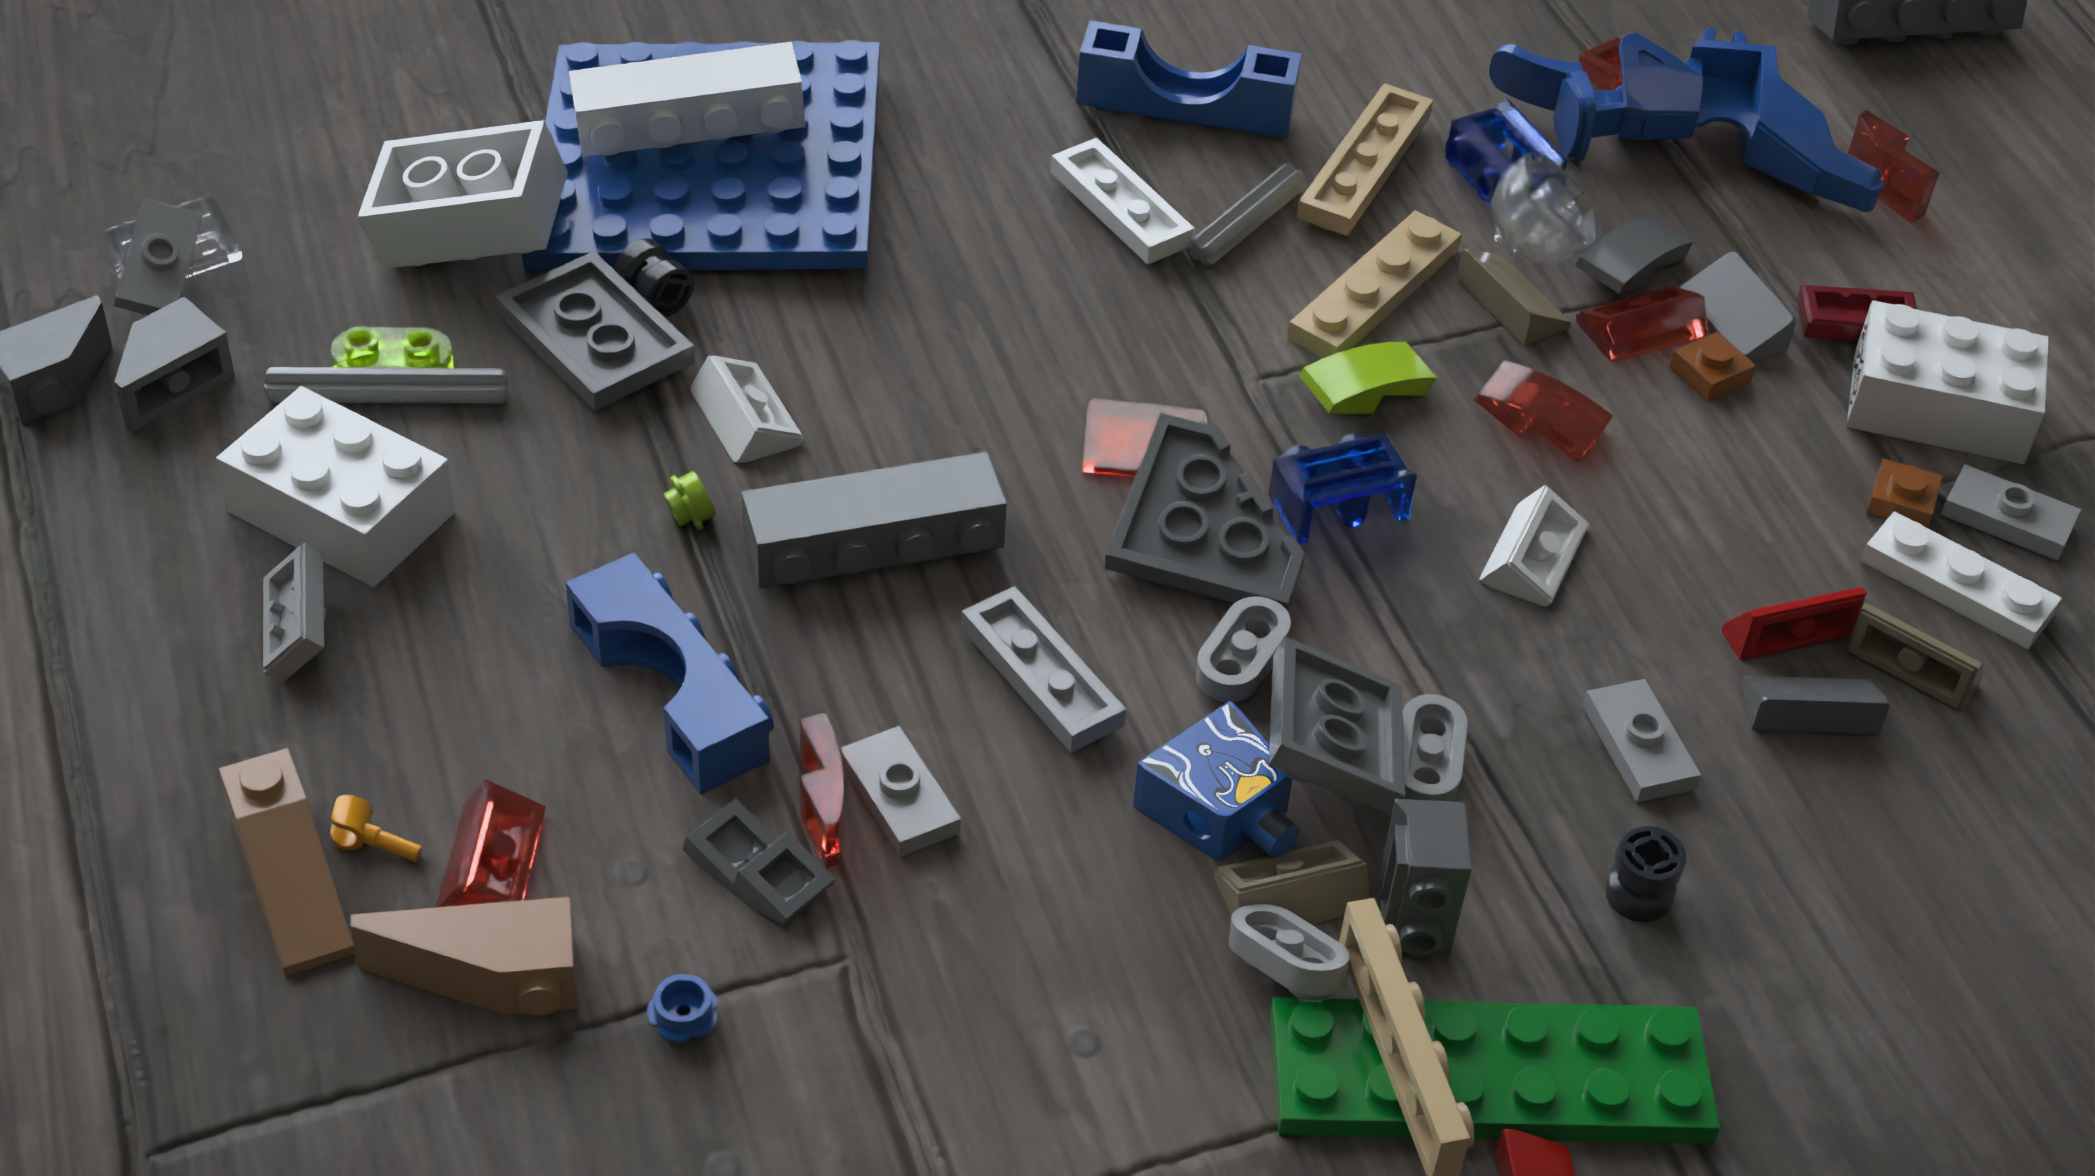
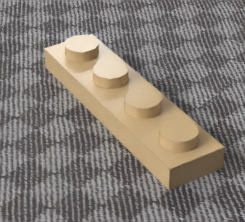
M1384 83L1299 200L1297 218L1318 225L1325 230L1348 236L1429 120L1433 99Z
M1416 210L1413 211L1289 322L1287 339L1321 358L1352 349L1459 251L1462 234L1434 218L1428 217Z
M1375 898L1347 902L1339 942L1349 951V975L1427 1176H1460L1467 1148L1472 1147L1474 1144L1473 1121L1465 1103H1456L1449 1086V1064L1444 1047L1439 1041H1431L1425 1026V1005L1422 992L1416 982L1407 981L1401 966L1402 949L1397 930L1392 924L1385 925Z

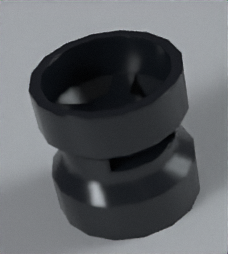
M651 238L639 239L627 246L616 260L614 270L664 317L677 313L692 296L694 290L693 275L680 262L671 260L668 251L656 240Z
M1653 826L1632 828L1622 835L1614 856L1615 864L1609 873L1605 886L1606 898L1614 910L1628 919L1641 922L1659 920L1669 912L1677 892L1676 885L1683 874L1687 862L1686 850L1678 838L1664 829Z

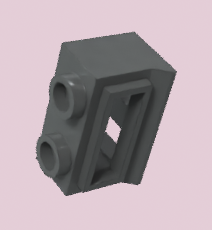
M1395 799L1377 889L1380 891L1381 916L1385 925L1392 924L1396 928L1402 953L1413 956L1451 954L1472 870L1466 802Z

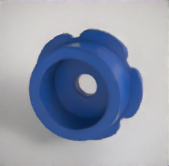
M689 974L674 975L662 981L656 988L653 999L647 1007L648 1022L651 1026L658 1027L659 1035L670 1042L685 1043L696 1037L703 1038L717 1024L718 1015L714 1010L718 1007V1000L707 983L701 978ZM682 1011L690 1012L686 1016H679L677 1013Z

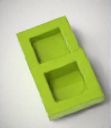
M1406 341L1376 343L1338 352L1305 366L1299 375L1300 379L1330 414H1373L1384 395L1427 396L1437 379L1435 374Z

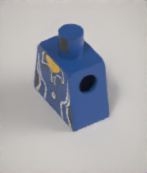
M1231 701L1137 763L1133 807L1213 859H1225L1251 840L1272 858H1277L1285 854L1293 846L1300 833V827L1285 815L1288 810L1292 779L1283 774L1280 769L1269 765L1270 744Z

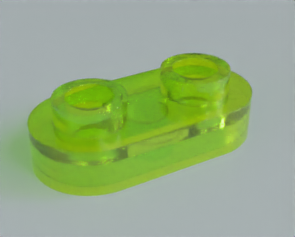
M357 326L339 334L331 344L333 367L337 368L454 367L452 346L449 338L442 332L429 328Z

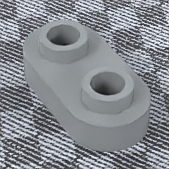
M1253 596L1235 602L1198 652L1195 680L1200 690L1207 696L1222 702H1238L1252 696L1273 668V655L1284 636L1289 638L1291 618L1288 611L1280 603L1266 597Z
M1436 694L1420 695L1411 699L1402 711L1405 774L1404 799L1454 802L1458 794L1463 771L1468 726L1467 716L1462 707L1450 698Z
M1252 904L1240 907L1233 912L1229 934L1230 949L1241 957L1246 964L1259 969L1288 988L1294 996L1304 1000L1318 1001L1341 991L1346 986L1350 954L1348 949L1340 942L1282 907L1268 904Z

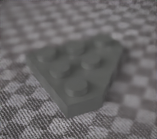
M1160 412L1105 554V569L1231 603L1247 597H1266L1280 603L1289 611L1303 570L1305 553L1293 535L1287 536L1273 516L1274 507L1250 472L1244 473L1230 453L1231 444L1219 427Z

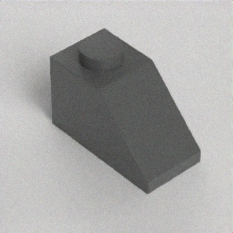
M97 295L0 331V394L21 425L81 403L113 347L102 301Z
M185 297L132 323L114 381L125 427L133 433L235 378L227 334Z

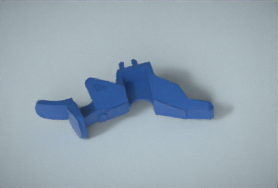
M1709 27L1705 29L1702 40H1698L1695 43L1686 64L1637 32L1629 33L1622 37L1619 44L1623 85L1615 90L1593 91L1587 72L1582 69L1581 62L1560 61L1542 57L1512 44L1502 45L1492 56L1489 76L1493 85L1498 90L1523 102L1555 111L1553 116L1554 129L1563 155L1568 157L1571 162L1584 160L1591 138L1615 135L1618 139L1630 140L1692 138L1695 127H1702L1711 122H1726L1740 128L1742 158L1747 166L1809 194L1855 208L1861 212H1871L1874 210L1883 187L1881 172L1876 167L1836 149L1824 113L1782 80L1778 73L1776 46L1746 43L1745 34L1741 31H1735L1732 41L1726 42L1716 41L1715 28Z

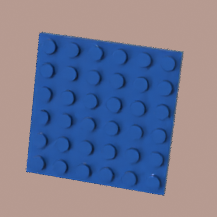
M849 40L841 43H807L805 41H791L802 81L805 127L786 129L778 133L764 132L730 137L725 140H705L676 144L668 148L654 147L624 151L609 156L595 155L582 157L569 71L778 43L740 41L736 43L700 44L688 41L680 44H646L643 42L591 44L579 42L573 45H559L545 122L568 175L547 247L543 250L521 253L524 271H551L593 251L614 269L616 260L621 252L631 243L643 238L656 240L668 251L671 260L680 262L688 270L868 269L880 75L879 42L862 43Z

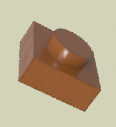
M1718 331L1674 350L1670 363V368L1707 402L1751 383L1756 367L1751 360Z
M1883 458L1866 514L1887 520L1895 511L1928 528L1942 475L1922 470L1913 465H1905Z

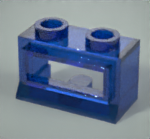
M1508 98L1492 109L1451 121L1449 137L1445 144V158L1502 220L1558 204L1567 160ZM1506 138L1514 145L1511 160L1500 149L1505 147Z
M1352 433L1344 436L1334 445L1310 449L1305 445H1297L1286 450L1280 457H1275L1268 495L1290 534L1293 535L1298 544L1307 543L1309 540L1314 507L1338 502L1337 513L1344 525L1348 528H1354L1361 525L1367 517L1370 495L1383 492L1391 505L1390 510L1396 520L1409 519L1417 474L1407 469L1386 433L1366 437L1361 433Z

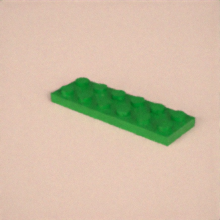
M1273 997L1270 1009V1026L1278 1135L1412 1138L1359 999L1325 998L1323 1000L1310 1001L1301 998ZM1424 1001L1425 1026L1431 1041H1439L1444 1047L1449 1064L1448 1083L1456 1103H1465L1471 1114L1474 1126V1139L1499 1140L1503 1129H1514L1548 1141L1714 1144L1720 1125L1697 1007Z

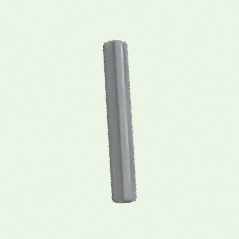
M271 367L266 371L264 384L266 397L272 402H282L300 386L333 402L504 403L507 400L509 391L508 376L505 370L501 368Z

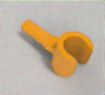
M342 795L336 799L330 817L332 821L330 837L336 847L351 851L360 848L365 843L372 847L377 846L413 862L418 861L423 847L383 831L381 827L370 824L373 810L367 801L354 795Z

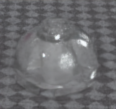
M1528 152L1516 161L1499 179L1491 199L1492 218L1497 228L1494 232V237L1498 245L1509 256L1515 258L1520 255L1525 260L1535 264L1549 266L1570 261L1600 239L1602 228L1594 208L1585 214L1576 199L1584 194L1578 184L1559 165L1542 154H1539L1532 160L1531 152Z

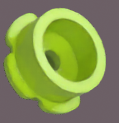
M694 471L680 478H677L675 475L671 476L670 484L673 489L663 493V496L680 526L692 521L697 530L704 529L702 522L717 515V512L702 482Z

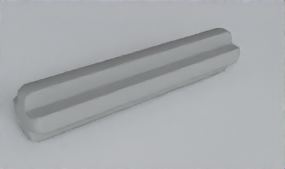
M1283 164L1191 239L1192 249L1189 252L1191 258L1199 260L1204 266H1212L1303 191L1302 181L1305 179L1303 171L1301 169L1295 170L1291 164Z

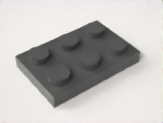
M595 251L495 296L497 314L594 411L695 363L694 345Z
M1284 636L1273 655L1269 765L1280 769L1283 774L1295 781L1311 782L1336 792L1355 806L1361 808L1372 807L1392 816L1395 799H1404L1402 685Z

